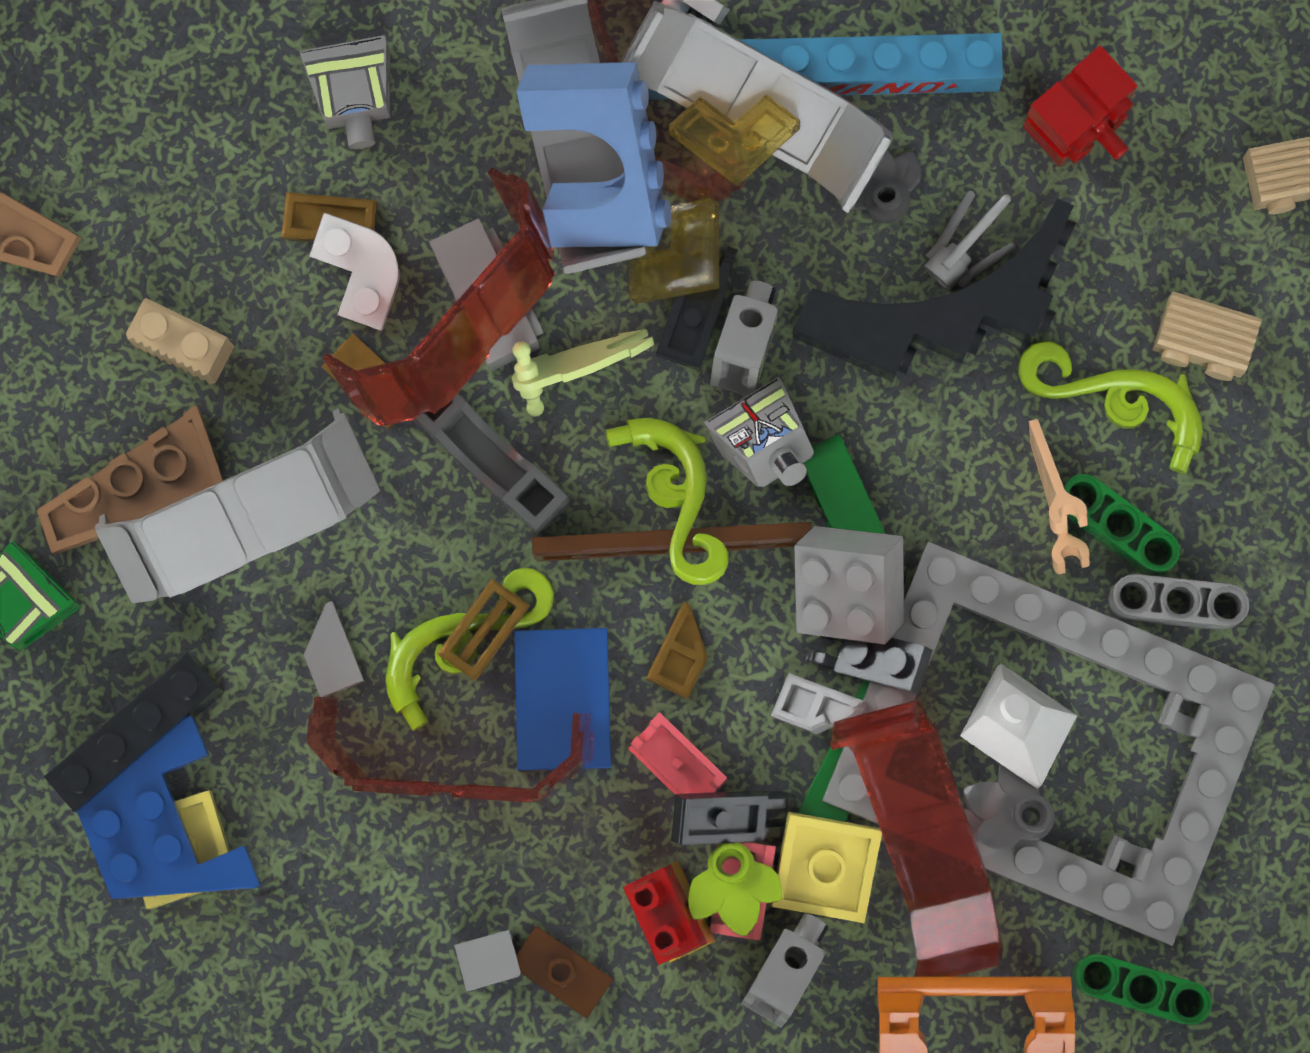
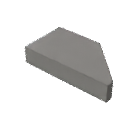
M333 601L325 604L304 652V658L322 699L365 681Z
M788 673L771 716L784 723L817 735L865 712L869 704L863 700Z

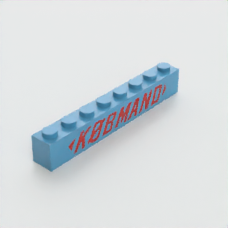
M1002 33L739 39L764 55L797 71L838 95L999 92L1003 80ZM648 89L649 100L669 99L657 91Z

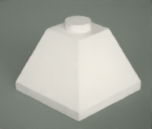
M1000 664L995 669L960 736L1038 789L1043 784L1077 715L1003 664Z

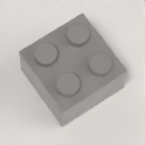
M814 526L794 545L797 633L886 644L904 624L903 536Z

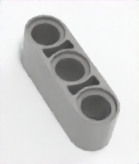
M1139 574L1127 575L1121 578L1110 590L1108 597L1112 612L1120 619L1212 630H1228L1244 620L1249 611V599L1246 593L1238 586ZM1123 587H1135L1141 592L1143 596L1141 608L1132 610L1122 604L1120 592ZM1169 592H1182L1188 598L1189 609L1186 614H1176L1169 609L1167 605ZM1217 596H1225L1233 601L1236 608L1233 619H1224L1216 614L1214 601Z

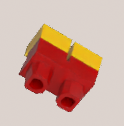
M678 860L623 886L658 965L668 961H675L716 942L705 918L694 920L689 906L686 907L685 905L688 903L690 885Z

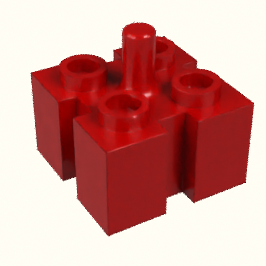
M1099 45L1077 64L1063 80L1055 83L1031 104L1027 114L1029 117L1025 120L1023 128L1059 167L1069 159L1073 164L1078 163L1094 148L1093 142L1095 140L1115 160H1118L1128 151L1129 147L1114 131L1129 117L1126 113L1134 106L1130 98L1134 95L1138 85L1106 50Z

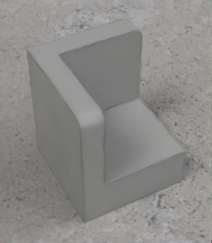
M512 930L502 931L454 945L466 991L483 988L521 975L513 944Z

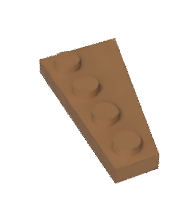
M0 191V261L61 277L82 237Z
M197 405L183 413V417L166 428L163 426L148 436V440L110 461V465L90 478H84L37 509L52 554L57 555L99 540L95 531V525L99 523L100 515L106 514L110 523L140 519L224 481L203 416Z

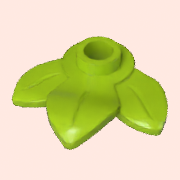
M738 842L722 843L711 852L708 859V869L696 876L691 883L688 898L689 910L694 920L703 919L718 912L721 920L730 930L744 937L751 932L758 921L760 902L775 903L782 900V885L774 869L754 861L751 851L746 846ZM728 859L738 860L741 864L740 870L735 874L725 873L723 871L725 861Z

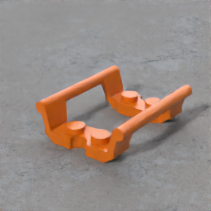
M1071 976L877 977L879 1053H928L926 1038L919 1030V1015L924 996H1024L1035 1019L1034 1029L1031 1030L1025 1040L1024 1053H1075V1012L1072 999Z

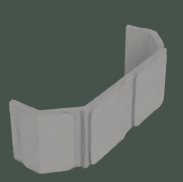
M530 0L501 7L519 84L527 65L600 63L587 0ZM579 130L531 131L546 197H548L553 183L605 182L613 180L624 173L623 163L617 152L611 145L596 135ZM645 246L558 247L565 274L646 255Z
M656 1L652 4L620 62H637L640 81H646L648 89L657 91L808 174L839 198L842 210L847 213L855 205L893 139V134L890 130L842 96L773 60L712 24L692 14L678 11L673 7Z
M339 408L333 410L335 421L304 445L140 519L110 523L106 514L100 515L99 523L95 525V531L131 603L153 601L160 597L171 598L192 590L270 552H276L333 526L335 523L347 518L346 516L354 509L361 507L380 492L379 485L345 412L340 413Z

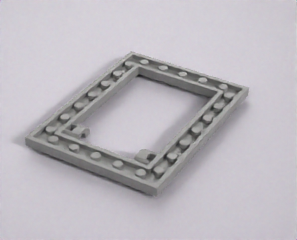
M927 542L904 598V624L891 638L924 645L933 650L932 658L952 606L955 605L1169 693L1157 723L1188 737L1195 738L1190 749L1195 755L1161 839L1155 838L1153 846L1149 850L1113 835L1101 865L1041 840L1027 841L1021 839L1008 849H992L976 840V835L983 821L976 818L971 811L884 775L916 694L873 683L869 684L863 699L864 702L869 704L867 710L858 714L855 718L822 802L1166 945L1173 946L1275 684ZM1183 700L1198 705L1194 718L1179 712ZM1120 860L1135 865L1131 878L1116 872Z

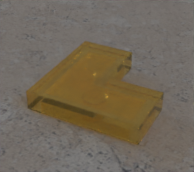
M767 94L735 122L702 97H699L669 124V134L736 186L744 181L800 130V119Z
M713 198L671 206V248L648 252L644 256L630 259L629 299L636 304L719 289V203Z

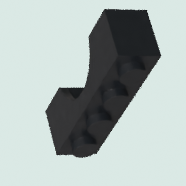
M187 652L47 773L44 778L72 811L77 813L79 809L184 718L191 715L196 718L225 691L196 657Z

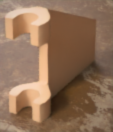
M1038 419L1029 421L1030 445L1049 506L1050 527L1058 536L1052 549V565L1054 571L1060 575L1066 573L1064 558L1073 555L1078 557L1082 568L1090 565L1088 546L1082 540L1069 534L1067 515L1070 514L1078 519L1080 527L1087 526V507L1082 500L1065 491Z

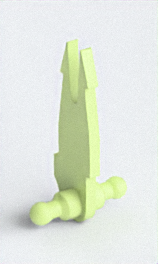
M647 329L619 333L616 337L577 346L551 356L546 353L534 358H530L531 349L529 344L519 341L515 343L512 350L513 355L517 359V363L514 366L515 373L512 376L514 388L520 391L522 398L527 400L526 410L528 414L534 417L539 416L544 411V404L540 400L543 387L560 381L565 383L591 374L626 357L631 356L632 358L653 346V337L644 339L648 336Z

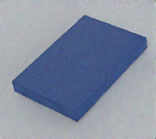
M608 629L514 631L517 770L611 768Z

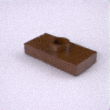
M535 926L516 954L523 975L585 1018L589 1017L614 980L538 926Z

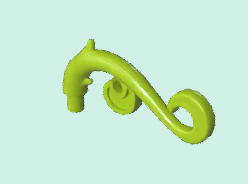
M1040 341L1031 344L1023 352L1018 363V375L1022 385L1029 393L1037 397L1058 399L1107 391L1104 402L1106 417L1114 425L1123 429L1136 428L1145 421L1149 412L1148 402L1144 396H1139L1137 401L1131 404L1126 402L1125 395L1127 392L1139 390L1159 398L1168 406L1175 419V422L1167 421V426L1175 436L1172 443L1175 451L1169 469L1180 474L1187 473L1193 454L1197 455L1199 453L1203 428L1200 413L1192 398L1187 378L1184 374L1179 376L1176 384L1171 379L1154 372L1136 369L1114 370L1068 384L1050 386L1038 379L1037 369L1041 363L1051 361L1059 366L1063 378L1070 376L1072 363L1065 349L1053 341Z
M654 418L631 419L626 421L627 425L606 429L605 434L609 447L631 443L632 447L647 445L653 451L658 450L657 446H661L677 456L685 470L686 480L683 484H672L674 480L679 479V469L669 464L655 466L647 474L646 481L647 493L655 504L665 508L682 506L669 549L671 567L675 575L692 585H706L722 577L728 567L729 553L725 544L717 538L701 533L694 536L692 540L693 545L700 546L708 552V559L703 563L690 564L685 560L682 553L686 538L705 497L707 484L706 466L700 449L696 445L705 443V437L689 433L674 424Z
M520 568L513 570L505 577L502 586L512 593L517 592L519 589H528L532 591L537 600L535 607L522 616L514 629L529 627L548 616L553 607L554 592L551 582L543 573L532 568ZM511 603L506 607L508 610L512 608ZM466 613L449 614L426 621L407 633L402 640L397 632L390 634L391 649L385 678L387 694L396 714L402 713L413 731L429 722L417 703L420 701V698L416 693V687L421 678L418 674L412 677L414 662L422 650L430 643L441 637H450ZM489 614L477 615L451 651L453 654L459 657L473 637L470 631H478ZM500 615L490 630H501L510 616ZM438 644L435 650V661L440 669L450 674L463 673L437 654L443 647L442 644ZM478 647L466 662L470 666L473 665L477 658Z

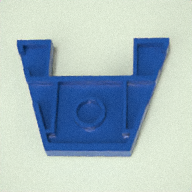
M192 715L184 718L77 811L111 899L253 889L262 886L247 846L239 847L209 861L199 863L165 778L167 773L210 756L195 717Z

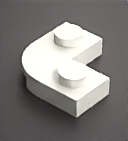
M324 213L309 257L352 271L338 315L372 328L383 330L400 280V269L395 252L380 233Z

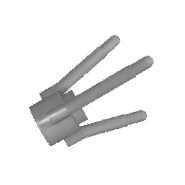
M973 191L966 193L939 240L926 254L929 261L923 266L926 272L946 290L951 291L956 284L963 289L974 277L1016 249L1014 243H1009L971 268H967L972 260L965 252L1011 201L1010 195H1003L958 246L952 242L946 248L975 197Z

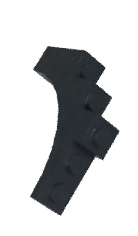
M1057 198L1039 230L1013 258L988 277L955 293L921 302L878 304L847 300L812 288L793 329L792 338L891 382L894 381L898 371L906 375L917 352V349L910 346L911 341L961 364L967 353L974 356L977 354L986 334V330L979 327L980 323L1031 345L1036 334L1043 337L1046 336L1056 314L1055 311L1048 309L1053 295L1038 289L1037 286L1039 285L1047 289L1058 264L1051 261L1050 257L1056 244L1064 248L1066 247L1076 225V222L1068 219L1074 205Z

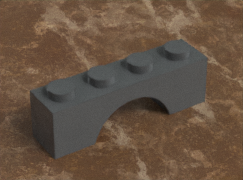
M434 371L401 403L405 413L538 537L571 505L569 497L534 464L527 461L508 445Z

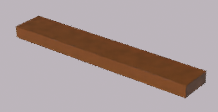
M812 522L691 528L682 553L707 552L704 548L693 545L692 540L694 536L700 533L717 538L725 544L728 551L794 547L812 529ZM675 529L532 537V554L537 562L670 554L671 538Z

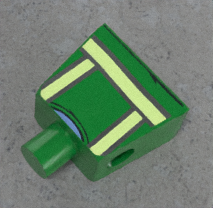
M12 540L0 555V640L4 638L12 647L21 651L73 615L82 606L21 545Z

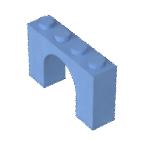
M637 62L527 65L516 90L525 131L579 130L591 133L612 146L619 155L624 167L622 175L605 182L553 183L542 209L550 246H658L663 229L670 226L671 206L669 200H663L661 188L664 181V170L662 162L656 161L654 154L656 127L654 122L648 121L647 118L648 86L646 81H640Z

